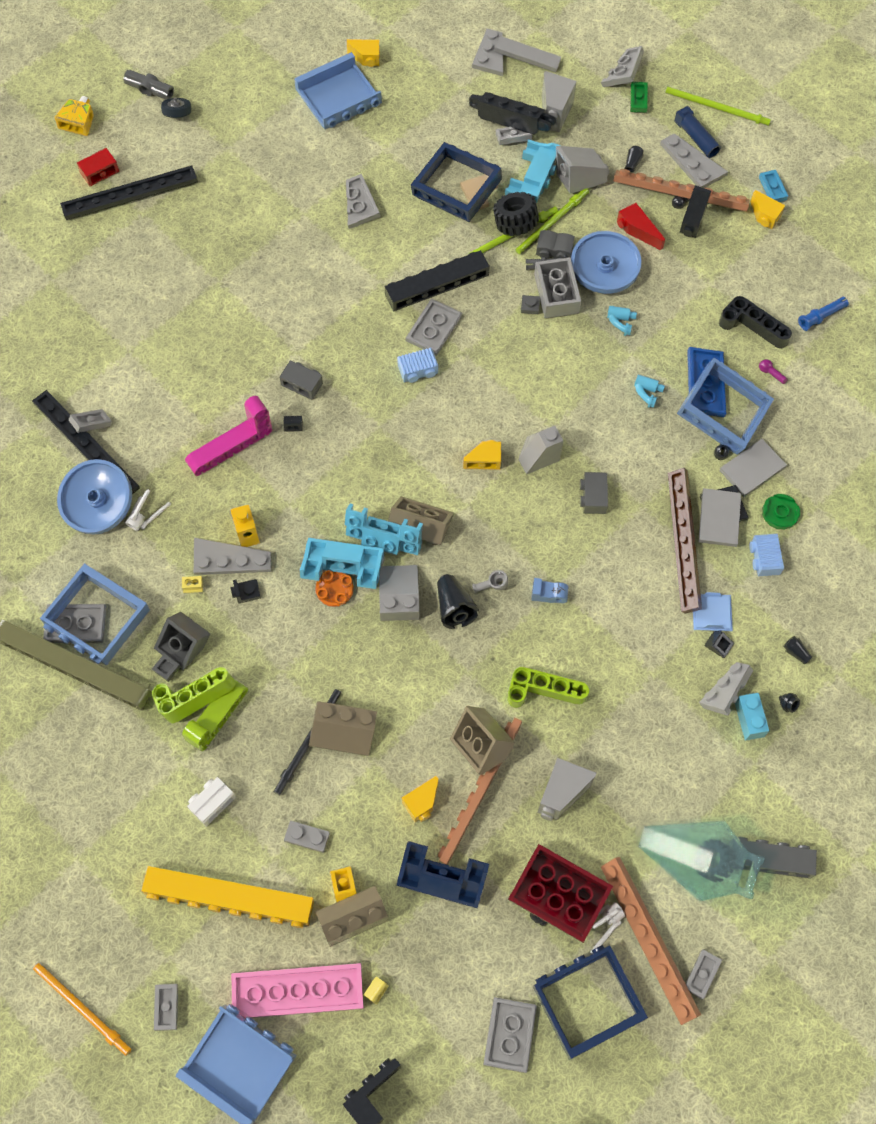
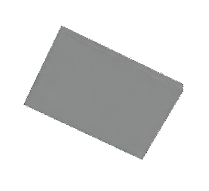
M431 299L405 339L421 349L432 348L434 355L437 356L462 317V313Z
M761 439L722 466L719 471L732 485H736L738 492L745 497L786 468L787 464Z
M703 488L699 542L737 547L741 493Z
M68 604L54 623L85 643H103L106 605ZM44 629L43 639L51 643H65L58 637L59 634L56 632L50 633Z
M494 997L483 1065L527 1073L537 1005Z

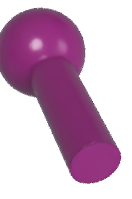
M764 359L759 363V369L762 372L769 373L782 384L788 381V378L773 368L772 361Z

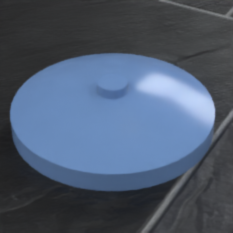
M598 231L588 234L578 241L572 251L571 262L575 278L581 285L594 292L611 294L627 289L636 281L641 268V255L636 245L624 235L611 231Z
M98 459L82 462L72 468L60 484L57 495L60 515L70 527L81 533L100 534L116 527L128 513L132 501V487L127 475L115 464Z

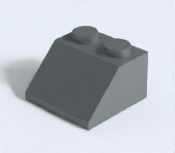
M179 612L166 619L154 649L161 655L166 654L181 666L180 669L184 671L203 650L210 633L184 613Z

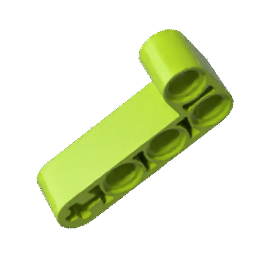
M219 667L175 693L166 684H158L152 690V697L160 714L168 722L177 723L230 692L235 687V680L225 668Z
M519 667L513 673L507 701L511 707L519 708L524 704L527 692L580 705L586 702L589 688L580 681L526 667ZM522 675L526 680L521 682L516 677ZM542 680L546 685L540 687L536 684V681ZM561 685L565 690L559 692L555 689V686ZM578 691H582L581 696L577 695ZM519 694L522 698L515 700L512 698V695Z
M235 680V687L230 692L211 702L196 722L191 720L187 723L182 732L185 741L200 751H205L208 747L206 745L212 742L220 731L218 729L223 727L231 716V712H234L245 697L248 688Z

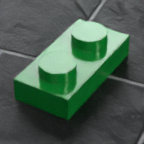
M631 82L630 112L647 113L648 82Z

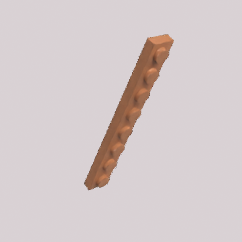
M626 169L616 170L614 182L689 199L695 186L693 184L683 185L675 180L665 181L658 176L653 178L647 177L644 173L634 174ZM705 188L711 190L708 203L747 212L750 199H747L745 196L737 195L736 197L728 192L721 191L718 193L710 188Z
M514 718L512 723L508 722L504 729L513 741L522 724V721ZM501 763L487 771L485 775L479 776L476 782L478 786L476 792L470 793L466 801L469 804L466 811L461 810L457 821H459L457 828L452 827L447 837L450 840L446 847L442 846L437 856L440 858L439 863L449 864Z
M616 857L601 866V869L608 883L613 886V893L680 1024L683 1025L701 1016V1013L621 858Z

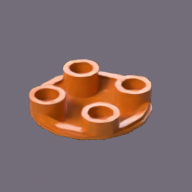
M326 570L322 573L320 580L317 581L315 591L317 598L323 604L338 607L350 600L354 586L351 577L346 573Z

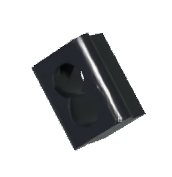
M284 416V432L303 431L302 416Z

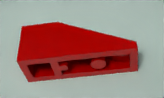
M637 203L619 211L617 224L621 229L623 228L627 234L658 250L663 249L665 238Z

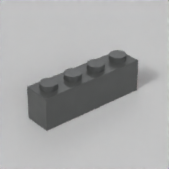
M735 837V839L729 842V847L734 852L732 854L736 857V859L732 860L736 865L731 866V868L808 879L816 876L817 850L810 849V846L798 845L797 847H790L788 843L783 842L775 845L769 844L767 840H756V842L748 841V838Z

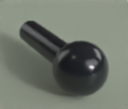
M675 196L672 199V206L676 209H681L690 199Z

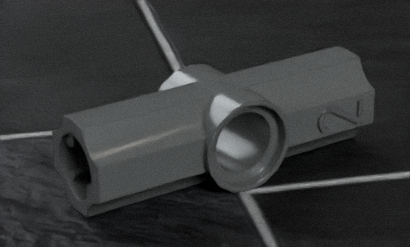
M127 70L124 74V84L139 89L146 96L153 94L165 100L173 96L174 87L159 81L153 74L148 73L145 76L132 70Z

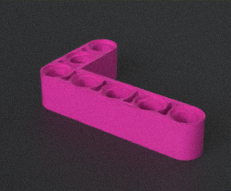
M252 396L244 403L247 416L246 421L187 455L185 462L195 476H200L201 472L205 473L217 466V463H222L234 456V454L249 447V444L256 443L272 432L269 411L258 396Z

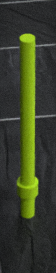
M586 188L578 194H574L566 205L519 245L515 251L521 254L539 238L541 230H548L571 208L579 205L581 200L589 193V190Z
M554 206L547 211L538 213L539 222L543 223L550 216L557 213V207ZM503 234L471 252L481 250L484 253L514 236Z

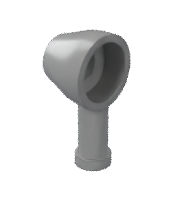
M496 570L490 574L487 581L472 584L475 593L490 587L496 590H504L508 586V576L504 571Z

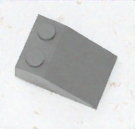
M417 565L381 566L379 577L380 621L419 620Z

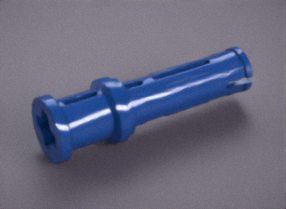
M842 296L820 309H813L809 314L801 315L798 318V323L803 330L807 331L811 326L822 323L824 318L848 307L849 302L846 297Z

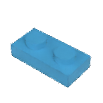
M776 169L760 173L759 179L767 196L778 202L786 201L788 194Z

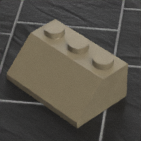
M400 496L391 507L388 521L402 525L404 519H408V525L416 528L419 522L423 523L421 539L426 540L432 545H441L445 539L454 512Z
M317 701L309 746L369 756L377 711Z
M472 706L465 707L450 737L451 742L480 775L505 761L515 744L485 708Z
M375 886L316 911L330 947L389 921L382 899Z

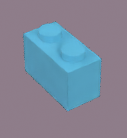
M759 693L739 696L735 707L745 741L765 737L769 732V727Z

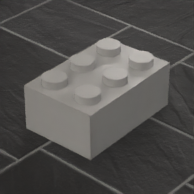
M571 258L536 262L534 276L544 318L578 314L581 299Z

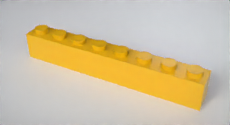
M151 866L147 867L141 890L147 895L146 898L159 901L160 897L167 899L168 903L179 905L181 901L188 903V907L200 909V905L207 906L209 911L218 913L223 909L228 910V914L240 917L243 913L249 914V918L254 920H262V917L269 918L270 922L275 924H283V921L290 922L291 926L296 928H303L304 925L309 926L314 905L313 897Z

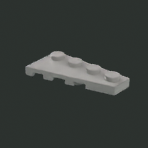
M672 134L660 142V145L696 186L705 188L728 174V171L676 134Z

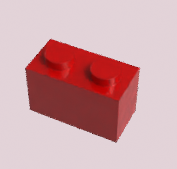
M107 148L77 162L80 174L89 186L120 172L116 160Z

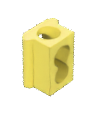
M202 576L182 577L183 593L203 592Z
M375 977L364 993V996L377 1005L389 986L378 977Z

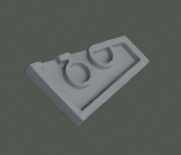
M486 29L472 63V68L503 76V54L494 52L502 32Z
M643 47L627 49L617 61L618 65L616 68L608 72V78H604L601 81L602 87L633 82L644 53Z
M362 174L347 179L348 228L351 229L381 217Z
M739 662L732 665L730 670L717 681V684L705 694L704 698L699 702L704 709L728 716L731 712L730 705L736 703L738 691L745 687L753 672L750 665Z

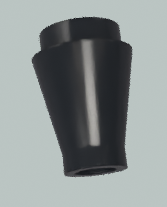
M632 146L628 149L624 169L634 172L644 157V150L641 147Z
M792 636L783 645L786 649L785 652L801 661L804 665L813 657L800 638Z

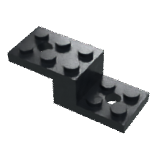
M390 1058L386 1059L379 1066L380 1071L375 1076L371 1073L361 1082L364 1086L358 1091L355 1089L351 1090L344 1097L346 1101L342 1105L357 1124H380L384 1120L368 1097L401 1068V1064L396 1058L392 1061Z

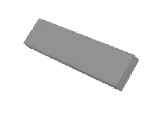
M502 36L499 37L494 51L555 73L561 59L558 55Z

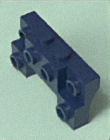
M410 841L407 842L396 886L478 909L489 869L488 863L469 858L466 870L425 859L428 846Z

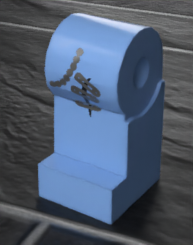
M534 578L531 600L548 603H566L569 586L564 583L546 582L540 578Z

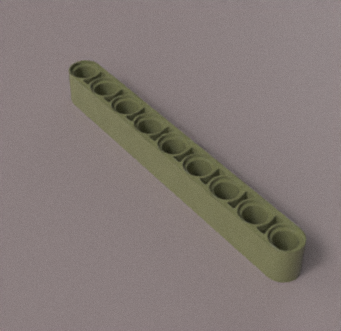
M0 619V644L15 651L17 650V652L27 657L34 658V660L48 667L51 666V668L65 675L68 674L73 679L82 683L85 682L86 685L98 691L102 690L103 693L117 700L119 699V701L138 710H143L152 694L146 687Z

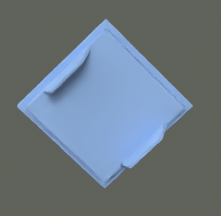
M714 592L701 594L702 610L693 612L694 630L733 631L731 595H721V593Z

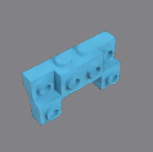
M528 139L527 148L523 150L522 159L530 161L531 164L524 177V182L511 178L509 187L505 189V195H508V193L526 192V194L529 193L531 196H534L537 203L544 189L549 187L550 176L555 174L556 146L561 145L555 143L544 144Z
M349 504L345 514L346 536L361 539V545L384 548L385 552L396 555L399 551L414 555L419 554L422 545L423 523L419 522L416 528L408 525V519H404L402 525L371 516L367 519L368 508L364 507L362 512L353 510V504Z
M308 538L300 567V578L319 581L322 570H330L358 575L357 587L376 589L384 557V548Z

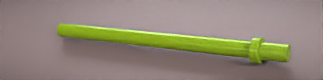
M668 86L665 93L755 121L756 124L761 123L769 126L771 121L769 118L762 117V114L756 115Z

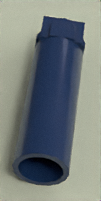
M686 106L676 111L675 123L684 129L708 158L716 156L721 150L720 144L694 116V112L690 107Z

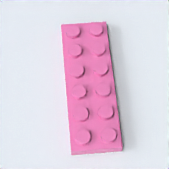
M361 963L231 974L232 1005L240 1010L239 1014L244 1018L364 1009Z

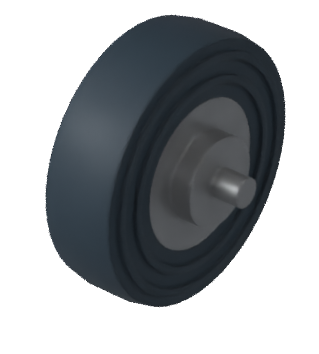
M174 97L166 99L161 103L162 114L170 118L185 117L192 110L190 101L185 98Z

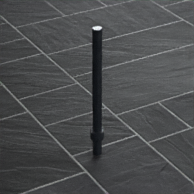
M335 689L327 703L335 704L341 692ZM311 729L288 768L284 769L280 775L281 779L273 791L275 794L280 796L287 783L292 781L293 773L310 747Z

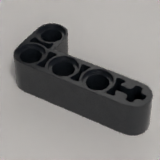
M736 296L723 309L719 319V326L724 330H730L740 322L773 346L781 349L787 346L792 336V331L789 327L743 296Z

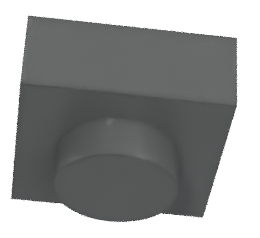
M522 295L521 313L538 315L540 296Z
M163 654L152 670L169 682L181 666L166 654Z

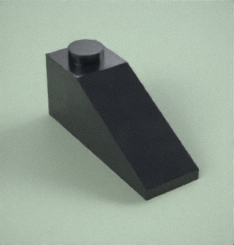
M694 186L679 233L687 237L696 238L703 222L711 190Z

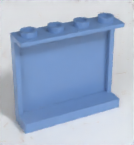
M352 52L294 78L296 91L324 130L332 128L336 124L347 121L351 117L362 114L366 110L377 107L382 103L381 91L376 92L355 64V56Z
M231 1004L228 1006L222 1005L219 1008L220 1012L185 1066L179 1069L175 1077L238 1123L254 1124L297 1055L293 1053L294 1049L285 1042L280 1044L276 1041V1036L266 1029L264 1031L257 1027L258 1023L250 1017L245 1019L241 1016L238 1008Z

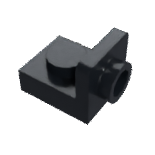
M237 579L233 580L234 586L230 587L233 598H237L238 604L261 599L257 579L240 583L237 582Z

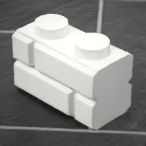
M217 777L215 780L210 779L204 785V790L199 795L197 793L189 799L188 802L190 804L187 807L207 827L236 796Z

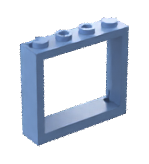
M713 358L706 365L677 414L720 444L726 445L730 451L738 455L747 446L774 398L766 394L767 392L760 390L751 381L740 376L738 372L724 365L723 362ZM709 373L759 406L741 438L691 404Z
M84 563L40 619L44 624L43 628L50 633L56 632L63 642L67 644L71 642L75 645L74 648L82 654L86 652L91 655L90 659L95 663L100 664L102 662L107 666L150 609L146 602ZM88 580L136 610L103 653H100L54 623Z

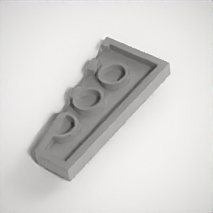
M194 538V575L271 572V552Z

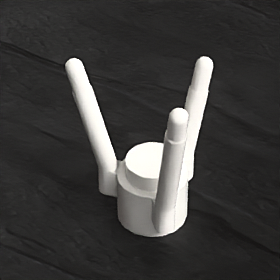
M147 489L143 497L140 496L125 524L135 531H138L140 528L144 530L171 503L165 504L144 522L145 517L139 511L150 493V490Z
M613 903L611 906L608 904L604 906L599 913L602 914L603 918L593 924L592 927L594 929L605 922L609 925L612 924L593 949L601 946L610 934L622 924L620 920L625 917V914L617 903Z

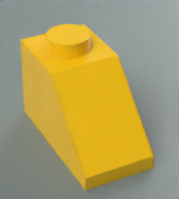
M347 39V53L352 52L356 61L363 66H379V40Z
M757 190L753 192L750 203L757 222L764 227L773 229L782 216L785 205Z
M494 440L482 441L464 457L463 469L500 470L501 442Z
M437 776L402 797V803L414 822L418 820L423 822L431 816L430 813L433 811L439 779Z
M351 866L330 871L336 903L357 894Z

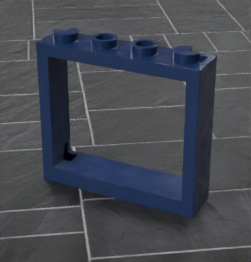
M444 142L411 183L412 195L470 222L502 180V170L496 164L489 163L483 158L476 157L468 151H463L452 144ZM446 157L489 176L468 205L425 185Z
M601 945L593 949V954L585 957L583 954L573 960L574 964L569 967L564 964L554 970L555 974L550 977L547 974L542 975L535 980L536 984L533 985V989L569 1060L648 1018L610 945L606 948ZM605 957L635 1015L571 1048L542 989Z

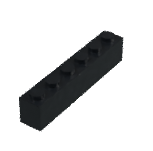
M481 250L471 252L467 256L455 258L451 262L439 264L432 269L423 270L416 275L407 276L400 281L389 283L384 286L385 297L394 312L489 276L490 266Z

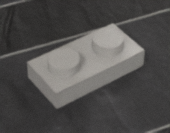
M512 127L496 129L499 145L528 141V139L532 140V134Z
M103 409L72 414L69 418L70 423L78 433L110 427L112 422Z
M290 821L284 842L324 853L330 832Z
M703 949L685 983L689 992L702 1000L705 998L722 961Z
M178 984L155 985L154 1031L177 1030Z

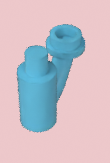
M609 306L607 318H609L612 325L624 332V336L630 335L632 325L628 323L623 325L618 320L628 321L629 319H636L637 312H631L629 308Z
M638 374L634 385L636 392L648 404V408H654L657 397H654V395L648 396L644 390L653 393L655 391L663 392L665 385L658 384V380Z

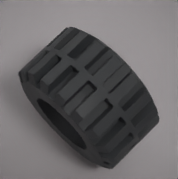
M508 193V195L502 196L494 204L493 211L496 226L499 232L504 235L519 236L526 234L538 225L539 215L536 200L529 193Z

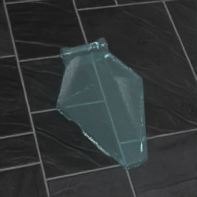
M725 820L645 826L638 846L699 901L731 894H739L753 899L755 894L753 889L760 866L765 861L764 857L751 853L746 849ZM749 859L753 862L745 888L739 887L746 860Z

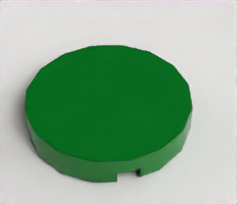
M775 494L766 499L762 507V515L771 527L785 530L797 523L800 517V507L792 497L786 494Z

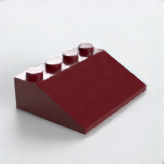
M538 844L508 900L584 943L613 886Z

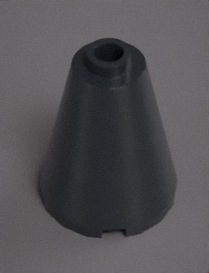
M442 575L437 581L443 626L448 629H456V625L462 624V627L471 624L478 617V606L454 575Z

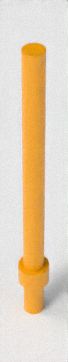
M40 963L35 965L33 970L104 1035L106 1042L111 1046L114 1045L125 1056L131 1052L132 1049L120 1038L121 1035L118 1032L111 1030Z

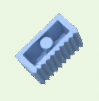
M432 348L397 357L398 368L404 383L408 381L413 383L423 377L431 378L438 373V363Z
M778 534L754 535L749 543L750 552L754 553L755 558L753 559L754 571L757 570L758 577L780 575L784 570Z

